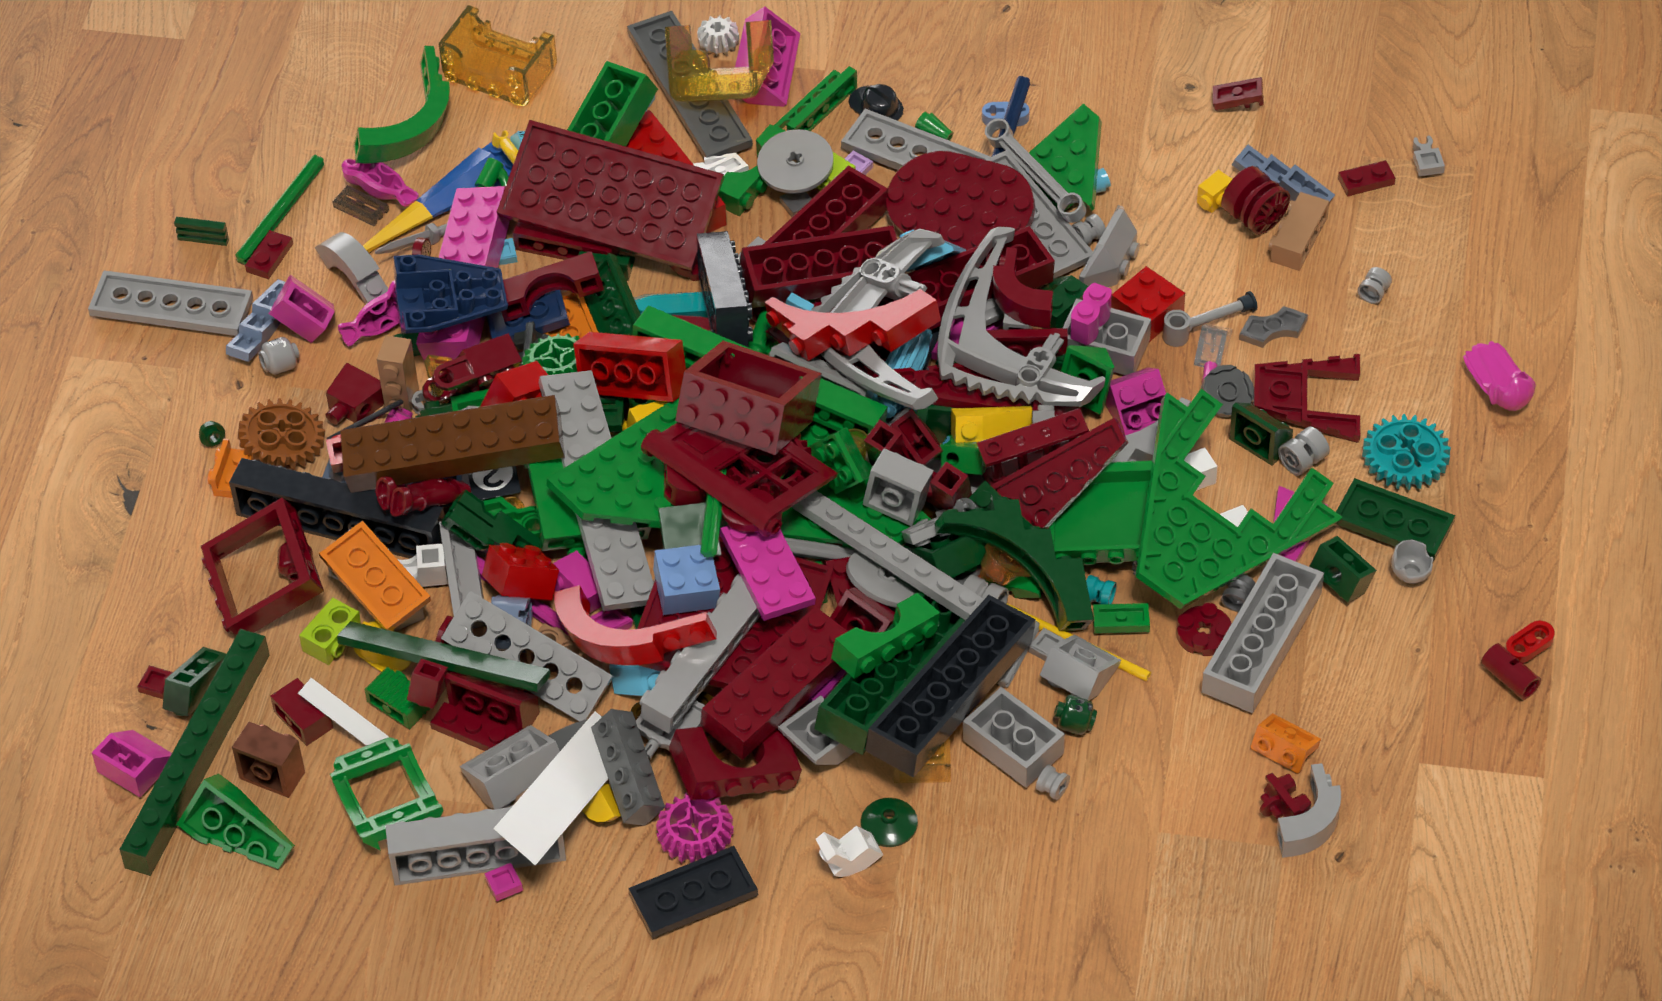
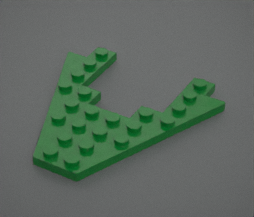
M1203 389L1199 390L1188 407L1168 392L1161 400L1135 576L1179 609H1183L1267 563L1273 553L1281 555L1331 528L1342 518L1341 515L1322 503L1334 482L1314 468L1308 471L1274 523H1271L1251 508L1237 527L1193 496L1206 476L1185 462L1184 459L1223 405Z

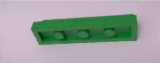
M850 66L842 73L833 70L773 126L782 129L787 125V131H812L857 89V70Z

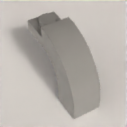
M339 232L315 247L328 269L335 266L345 273L365 305L388 291V287L377 271L380 268L374 259L349 234Z
M1323 763L1311 765L1309 781L1315 801L1314 806L1303 814L1278 818L1276 834L1282 858L1298 856L1315 850L1330 838L1337 826L1341 803L1340 785L1332 786L1330 774H1325Z

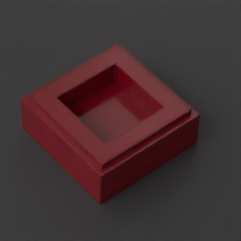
M149 665L137 686L138 692L163 699L165 679L173 672Z

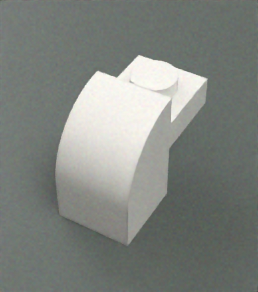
M855 826L841 839H837L825 832L816 838L821 848L819 850L820 856L828 863L832 873L837 877H846L865 870L883 856L872 833L858 826Z

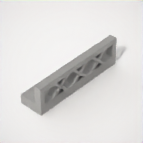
M439 522L453 614L455 616L469 591L484 599L477 553L475 548ZM478 621L473 625V628L486 626V623Z

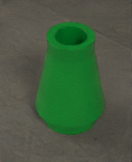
M926 111L921 114L915 124V128L949 141L954 134L933 113L929 114Z

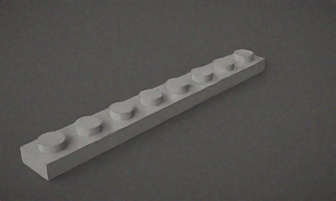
M818 491L813 492L791 507L964 620L984 600L981 596Z

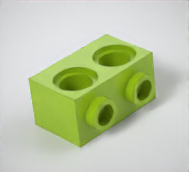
M332 598L299 634L302 651L329 666L335 658L341 656L346 647L345 645L338 644L337 635L350 621L361 623L359 611Z

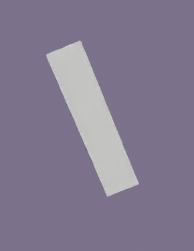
M312 678L309 679L298 693L366 746L389 737Z

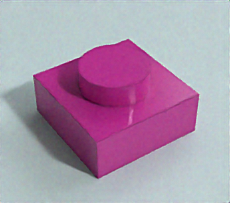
M512 863L484 873L485 880L496 901L523 891L522 883Z

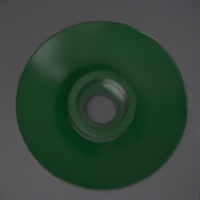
M897 798L878 799L869 804L861 816V828L872 833L878 846L896 847L908 842L914 836L918 827V818L915 810L907 802Z

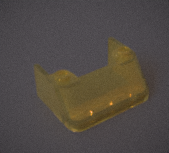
M771 20L746 22L749 67L710 69L708 54L701 49L692 50L691 25L665 27L669 91L672 98L676 101L684 102L745 99L756 96L774 61Z

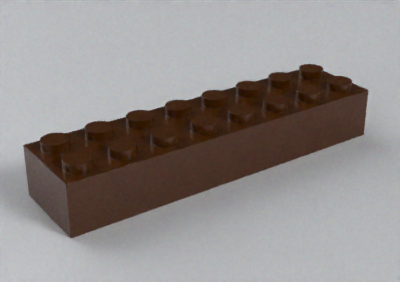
M555 395L340 430L343 474L351 493L375 489L378 479L385 476L392 477L396 485L565 458L561 412Z

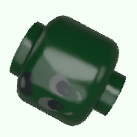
M1069 695L1064 699V702H1057L1053 717L1058 718L1059 729L1083 735L1087 730H1092L1097 710L1093 709L1092 701Z

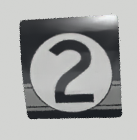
M516 466L468 474L471 493L480 500L521 492Z

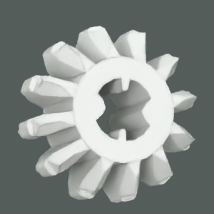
M721 15L718 18L710 16L708 21H702L701 27L697 31L699 45L701 49L706 50L707 54L714 52L716 56L719 53L727 55L728 50H735V46L739 41L738 27L736 22L730 20V17L722 19Z

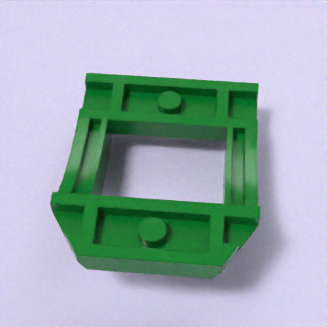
M387 737L336 757L333 764L335 770L330 774V777L363 843L380 850L378 842L387 839L385 825L401 821H418L428 817H441L443 807L438 803L409 743L401 745L398 739ZM399 761L416 799L366 818L348 780L361 777L365 773L387 767L391 763Z

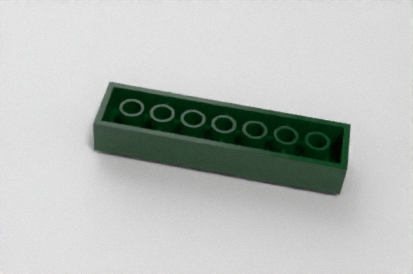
M920 592L919 595L940 612L937 624L938 629L935 634L930 638H924L917 642L911 649H905L896 654L890 661H884L875 666L869 673H863L856 678L847 674L819 705L814 729L863 755L866 752L869 727L965 620ZM893 623L890 625V627H889L886 631L891 630L892 628H894Z

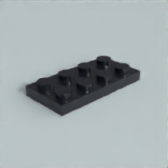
M734 845L716 854L706 856V858H701L628 888L629 895L652 939L758 896V888Z

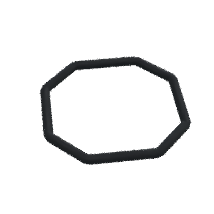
M400 399L344 429L360 427L402 405L403 400ZM340 431L327 437V439H331L333 436L340 435Z

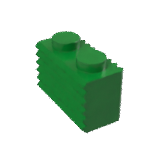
M386 667L364 689L366 700L369 704L408 729H411L430 710L429 707H423L407 700L410 680L399 670L394 672L393 669L391 670L389 667Z

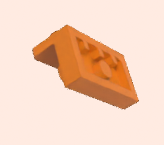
M223 439L221 448L216 449L215 465L213 469L209 470L208 484L212 486L214 496L232 498L229 481L241 458L251 460V454L244 455V450L232 449L229 439Z
M1272 713L1257 726L1250 747L1259 754L1295 773H1299L1303 769L1306 758L1318 749L1321 738Z

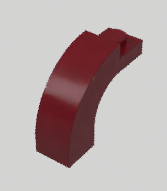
M1007 247L1005 258L1000 257L999 266L993 265V295L996 303L1005 314L1020 323L1034 327L1050 328L1053 310V291L1033 289L1020 283L1015 276L1017 248Z

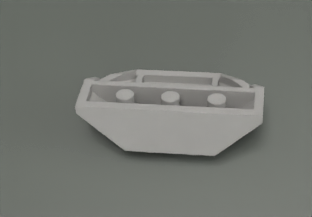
M1117 206L1088 262L1079 275V280L1087 286L1093 283L1105 287L1117 285L1121 276H1126L1128 273L1131 258H1135L1138 254L1140 243H1137V230L1123 206Z

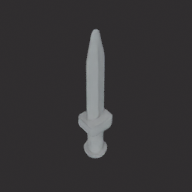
M434 223L425 225L424 232L393 241L377 249L375 254L392 253L413 246L414 241L418 237L428 238L431 245L439 242L440 237L445 235L447 224L438 227Z

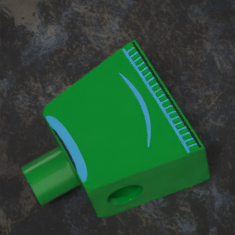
M948 435L943 443L940 444L943 452L933 459L941 461V467L945 462H948L963 473L983 475L987 469L977 447V442L956 443L952 435Z

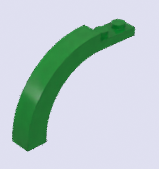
M424 46L420 61L425 94L424 106L414 116L398 124L376 128L358 127L354 141L356 163H381L408 156L424 147L437 134L446 112L450 85L449 81H442V74H438L440 59L435 54L434 46Z

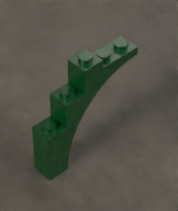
M998 497L989 504L986 510L984 508H975L970 511L959 512L957 509H949L944 511L934 523L936 533L955 534L974 538L996 547L1016 560L1035 579L1044 592L1055 615L1059 631L1085 630L1094 620L1082 558L1061 556L1056 559L1051 529H1040L1039 526H1031L1024 530L1019 499Z

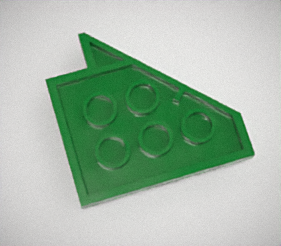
M1082 104L1036 145L1029 154L1068 193L1080 195L1085 206L1093 211L1095 209L1102 121L1096 113L1085 104ZM1030 176V178L1036 183V185L1041 189V191L1057 208V203ZM1074 203L1068 205V206L1065 208L1064 212H1065L1068 208H1070Z

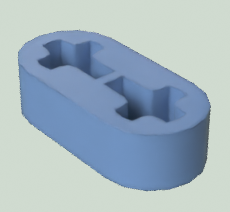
M990 102L985 104L982 108L983 123L987 125L994 119H1004L1009 102ZM1026 103L1023 105L1017 126H1023L1029 121V106Z

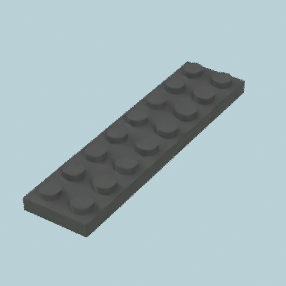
M673 11L627 26L630 38L703 157L722 156L753 147L751 136Z

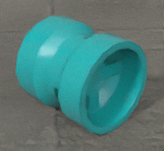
M1089 575L1086 582L1090 603L1095 601L1099 604H1112L1117 589V582L1110 580L1104 582L1097 576Z

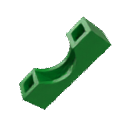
M770 124L756 139L757 158L761 148L770 138L785 131ZM758 165L744 172L727 171L718 196L725 203L727 211L740 217L746 209L753 205L757 196L765 192L768 185L761 178Z
M916 593L897 604L893 620L894 628L885 632H868L855 627L835 638L831 659L853 678L863 673H869L875 666L884 661H890L896 654L905 649H911L924 638L932 637L938 629L937 624L940 612Z

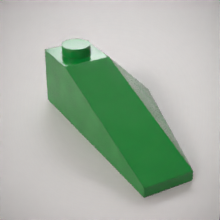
M219 773L202 781L176 824L198 842L219 846L224 851L242 854L250 860L276 869H280L295 846L239 788Z

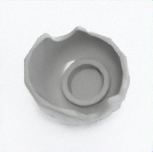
M1405 540L1396 545L1391 565L1394 573L1400 580L1410 584L1419 583L1431 575L1433 557H1429L1424 543L1415 540Z

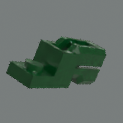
M466 489L456 497L441 521V525L478 551L484 550L488 552L489 545L500 546V543H509L519 548H525L526 545L540 548L539 537L502 511L493 516L486 511L484 502Z

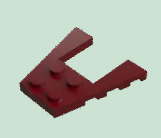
M1354 354L1353 358L1343 359L1340 356H1330L1327 360L1313 361L1312 358L1302 359V363L1288 364V361L1255 364L1253 370V405L1255 407L1263 409L1275 419L1305 428L1314 427L1322 433L1359 443L1361 436L1360 415L1307 410L1308 376L1359 381L1360 354Z

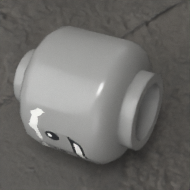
M285 337L265 342L262 345L261 351L258 352L262 368L273 375L294 369L296 358L300 357L297 345L290 343Z

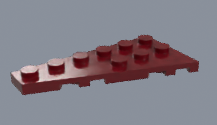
M959 363L953 364L954 368L961 370L963 372L981 378L1000 382L998 380L980 374L976 371H973ZM937 365L928 366L927 370L917 371L911 367L893 369L920 389L932 388L938 397L937 401L932 405L953 408L1031 406L1032 410H1038L1037 400L1028 404L1021 398L1015 402H1012L1008 396L997 399L993 392L982 395L979 388L968 391L966 383L955 386L951 378L941 380ZM890 383L888 384V385H890V386H893V387H895V388H898V389H900V390H903V389H901V388H899V387H897V386H895V385H893V384H890Z
M1112 418L991 486L1003 497L1019 499L1021 514L1033 526L1047 529L1129 442L1118 420ZM1000 553L1005 564L1013 565L1016 562L1006 553Z

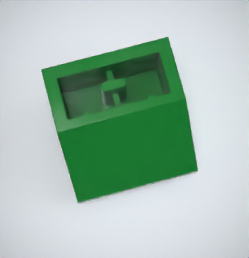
M847 427L810 445L813 457L838 473L835 479L827 483L834 494L850 488L869 477L870 470Z

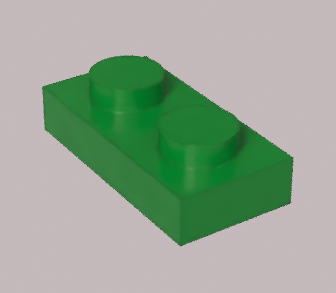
M1149 603L1093 605L1094 633L1150 632Z

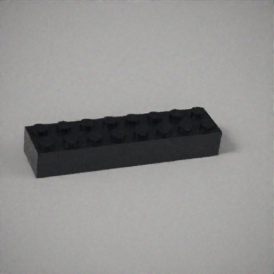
M241 458L229 481L237 516L248 518L283 497L296 509L305 533L337 540L363 521L393 555L409 559L417 554L416 546L442 544L439 522L444 518V510L440 506H430L422 511L415 510L406 515L392 516L390 509L383 510L381 508L375 490L351 493L346 483L338 482L332 478L326 479L307 472H298L283 466H273L258 460Z
M988 594L869 727L865 751L914 778L1032 643L1036 619Z

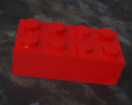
M588 332L573 343L577 372L592 370L599 395L674 402L680 397L684 371H686L682 340Z

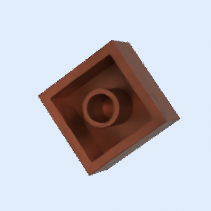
M248 722L232 746L239 778L289 798L305 774L299 741L290 734L283 735L271 730L266 725Z

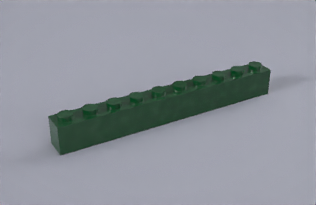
M243 629L239 630L119 849L125 869L149 876L152 875L178 827L176 825L199 788L270 656L266 636Z

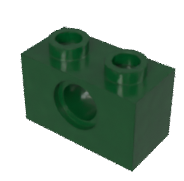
M1338 536L1320 544L1309 566L1323 572V581L1347 602L1365 594L1377 571Z

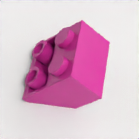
M290 275L268 314L312 343L326 329L335 309L330 301Z
M1145 368L1111 380L1106 398L1107 409L1111 416L1118 420L1125 435L1140 431L1159 420L1161 400L1166 394L1159 369Z
M134 730L110 733L92 752L98 773L138 797H141L159 778L172 754Z

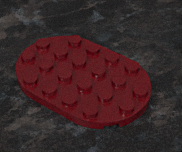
M951 151L925 153L904 164L893 176L888 186V197L886 199V207L890 219L901 234L911 230L924 229L939 233L944 241L966 250L979 246L988 232L996 227H1011L1017 231L1031 226L1035 215V199L1032 189L1024 176L1018 171L1003 164Z

